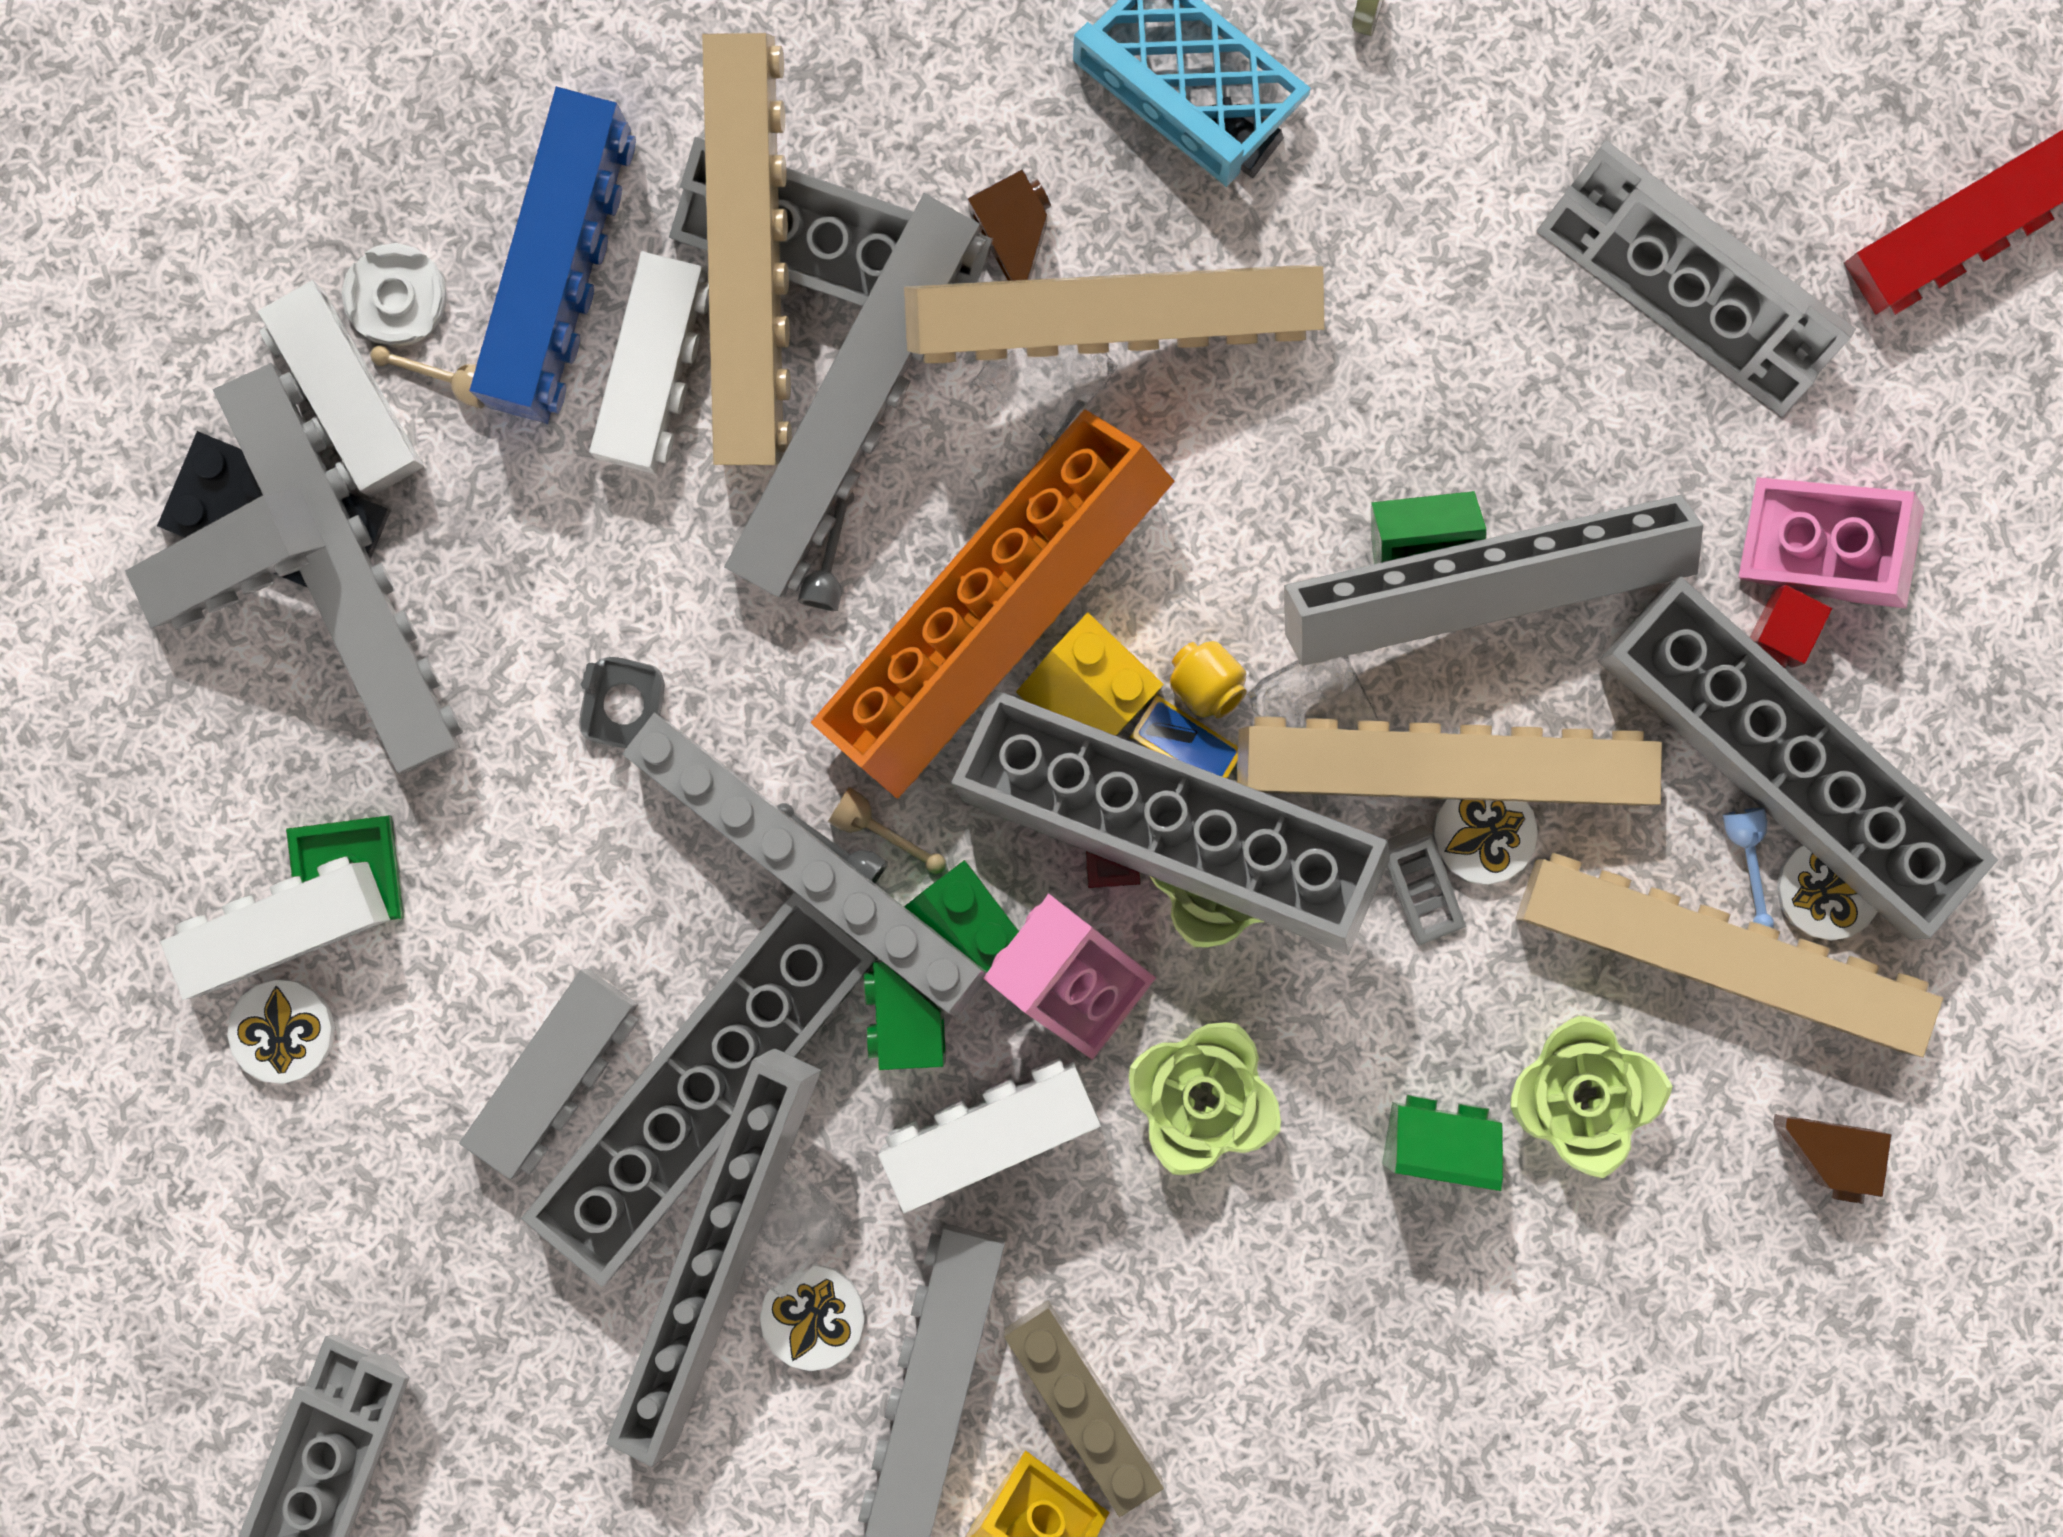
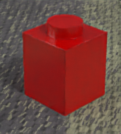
M1783 585L1772 591L1750 638L1783 668H1786V666L1794 668L1804 665L1833 608L1787 585Z

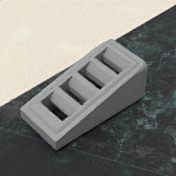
M1421 825L1387 839L1390 860L1386 868L1417 945H1422L1467 927L1435 840L1429 829L1425 825ZM1420 850L1425 852V854L1401 864L1397 861ZM1426 867H1431L1433 874L1406 884L1404 876ZM1439 886L1441 894L1414 905L1412 896ZM1446 905L1449 914L1445 916L1450 915L1451 919L1423 930L1419 915Z

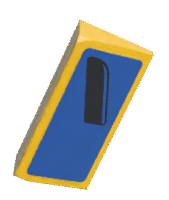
M1158 695L1155 696L1129 737L1130 740L1138 745L1224 778L1229 776L1238 761V746Z

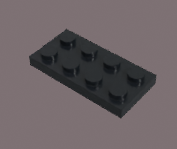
M197 431L157 527L186 538L263 496L242 450ZM349 493L350 496L342 499V502L350 518L359 515L372 540V544L364 547L371 560L391 510ZM300 570L280 576L307 587Z

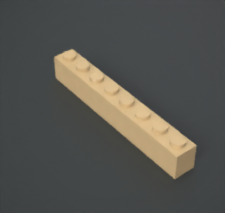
M767 33L702 34L713 465H777L780 463L792 440L790 421H783V400L790 399L791 376L789 369H782V348H788L790 325L788 316H781V295H787L789 273L787 263H780L779 241L787 240L788 221L786 210L779 209L778 187H785L787 169L785 156L778 155L777 133H784L785 131L783 100H776V79H782L784 76V52L782 46H775V36Z
M1314 265L904 287L907 351L924 354V363L956 362V352L975 351L976 360L1007 359V349L1027 348V357L1058 356V346L1077 345L1078 354L1108 353L1109 343L1128 342V350L1130 351L1159 349V340L1177 339V347L1181 348L1209 346V337L1226 336L1227 344L1232 345L1258 343V334L1275 333V341L1306 340V331L1325 330L1323 266Z
M1254 717V726L1240 728L1238 731L1237 783L1263 793L1633 806L1661 805L1662 742L1644 741L1643 731H1612V740L1593 739L1594 730L1562 729L1561 738L1543 737V728L1511 727V736L1492 735V726L1460 725V734L1441 733V724L1409 723V732L1389 731L1390 722L1358 721L1357 730L1338 729V720L1306 719V728L1286 727V718Z
M1552 853L1549 861L1545 859L1535 860L1515 919L1884 1047L1924 1058L1943 1001V997L1927 992L1928 982L1898 973L1896 981L1879 976L1877 973L1880 966L1852 956H1848L1846 964L1827 957L1830 948L1804 939H1799L1797 947L1778 941L1780 931L1762 924L1749 922L1747 929L1729 924L1728 921L1731 914L1713 907L1700 904L1698 912L1680 907L1678 905L1681 897L1664 890L1651 887L1648 895L1631 890L1629 887L1632 880L1615 873L1601 870L1600 876L1597 878L1579 872L1582 863L1566 856Z

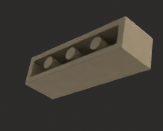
M1045 1301L1005 1327V1340L1119 1518L1164 1489L1162 1476L1050 1301Z

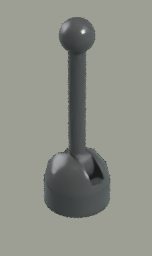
M853 491L846 501L840 497L836 501L837 506L834 514L836 521L829 535L822 568L809 574L801 585L798 602L803 605L828 611H838L842 589L831 571L846 508L854 501Z
M787 803L777 805L779 809L876 884L888 865L885 859L872 851L866 850L849 854L794 815L792 806Z

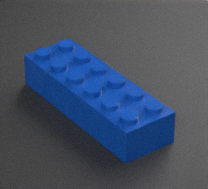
M555 87L469 390L490 409L548 424L551 412L558 414L561 411L566 395V384L560 382L565 363H574L580 345V334L574 333L579 313L586 315L589 312L593 300L594 285L588 283L593 264H602L607 251L608 235L602 234L607 214L615 216L618 211L622 196V186L616 184L621 165L628 167L631 164L636 146V137L630 135L631 128L616 102Z

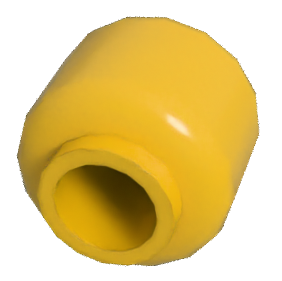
M1209 641L1199 646L1195 642L1188 643L1172 659V664L1175 668L1170 676V688L1195 715L1202 718L1214 715L1215 718L1219 719L1229 714L1244 699L1247 690L1244 688L1246 670L1218 642Z

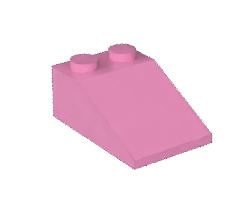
M1757 477L1738 577L1741 580L1775 587L1787 585L1799 592L1853 603L1907 609L1924 506L1913 491Z
M1048 894L1042 903L1028 914L1025 925L1011 943L996 955L992 967L983 979L1027 1015L1093 1060L1156 977Z

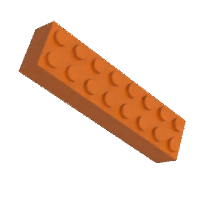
M1084 409L810 723L898 799L918 778L919 774L939 751L952 739L954 734L974 711L987 699L988 695L1008 672L1021 660L1042 633L1056 620L1057 616L1083 586L1090 581L1092 576L1118 546L1125 541L1126 537L1152 507L1159 502L1160 498L1173 485L1175 480L1144 445Z

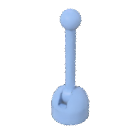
M1765 808L1745 809L1746 813L1735 814V811L1723 814V820L1728 838L1736 845L1745 848L1756 910L1753 922L1773 928V918L1766 911L1755 848L1767 833Z

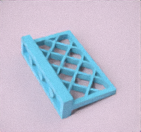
M1118 0L1096 23L1092 25L1087 22L1074 34L1073 61L1226 187L1240 174L1241 165L1310 95L1311 88L1202 0H1172L1173 9L1143 10V0ZM1136 4L1137 10H1130ZM1201 20L1211 29V40L1182 41L1181 21ZM1174 21L1175 41L1145 42L1144 23ZM1138 23L1139 43H1117L1106 33L1115 24ZM1219 52H1241L1249 59L1250 71L1221 72ZM1212 53L1214 73L1184 74L1183 54ZM1176 54L1177 74L1156 75L1147 67L1146 55ZM1140 55V61L1134 56ZM1257 66L1263 71H1257ZM1279 83L1291 94L1283 103L1260 104L1258 84ZM1251 84L1252 104L1223 105L1222 85ZM1215 85L1216 106L1196 107L1186 99L1185 86ZM1263 116H1269V117L1261 124V117H1263ZM1253 117L1254 132L1241 144L1225 131L1224 118ZM1211 118H1217V124Z

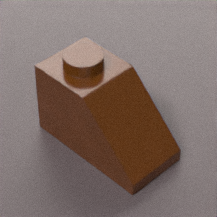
M1023 169L968 198V209L974 221L983 226L982 235L993 238L991 252L1007 281L1031 280L1047 227V213L1045 210L1051 207L1049 198L1039 180L1036 179L1030 183Z
M1778 1114L1774 1115L1773 1125L1818 1185L1832 1189L1831 1198L1864 1204L1865 1194L1883 1197L1892 1134L1861 1127Z

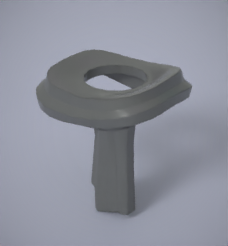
M607 657L600 659L596 663H588L586 665V671L583 674L584 679L580 683L582 689L585 690L579 718L580 732L585 739L613 747L627 748L653 713L660 716L665 687L662 672L651 664L619 657ZM619 684H630L636 687L644 699V709L641 716L629 724L613 722L607 716L604 709V699L607 692Z

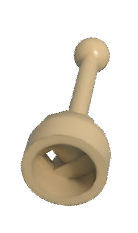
M376 346L371 351V360L377 366L391 364L449 382L457 399L467 405L480 409L485 406L469 391L477 364H465L458 368L455 373L391 354L390 350L385 346Z
M848 787L828 820V823L848 833L858 832L864 828L870 829L924 862L930 873L939 874L946 867V860L941 854H929L873 820L869 801L851 787Z

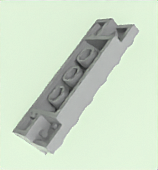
M695 137L680 184L683 192L669 238L708 251L705 140ZM786 168L785 187H778L779 209H785L787 213L788 233L786 241H779L780 263H787L789 281L863 306L914 211ZM982 234L979 235L986 240V243L972 268L966 265L962 266L954 284L983 282L993 238Z
M1607 140L1601 145L1536 230L1781 417L1815 382L1818 374L1850 340L1856 330L1851 324Z
M337 1335L325 1336L306 1386L296 1387L238 1537H349L410 1379L391 1355H379Z

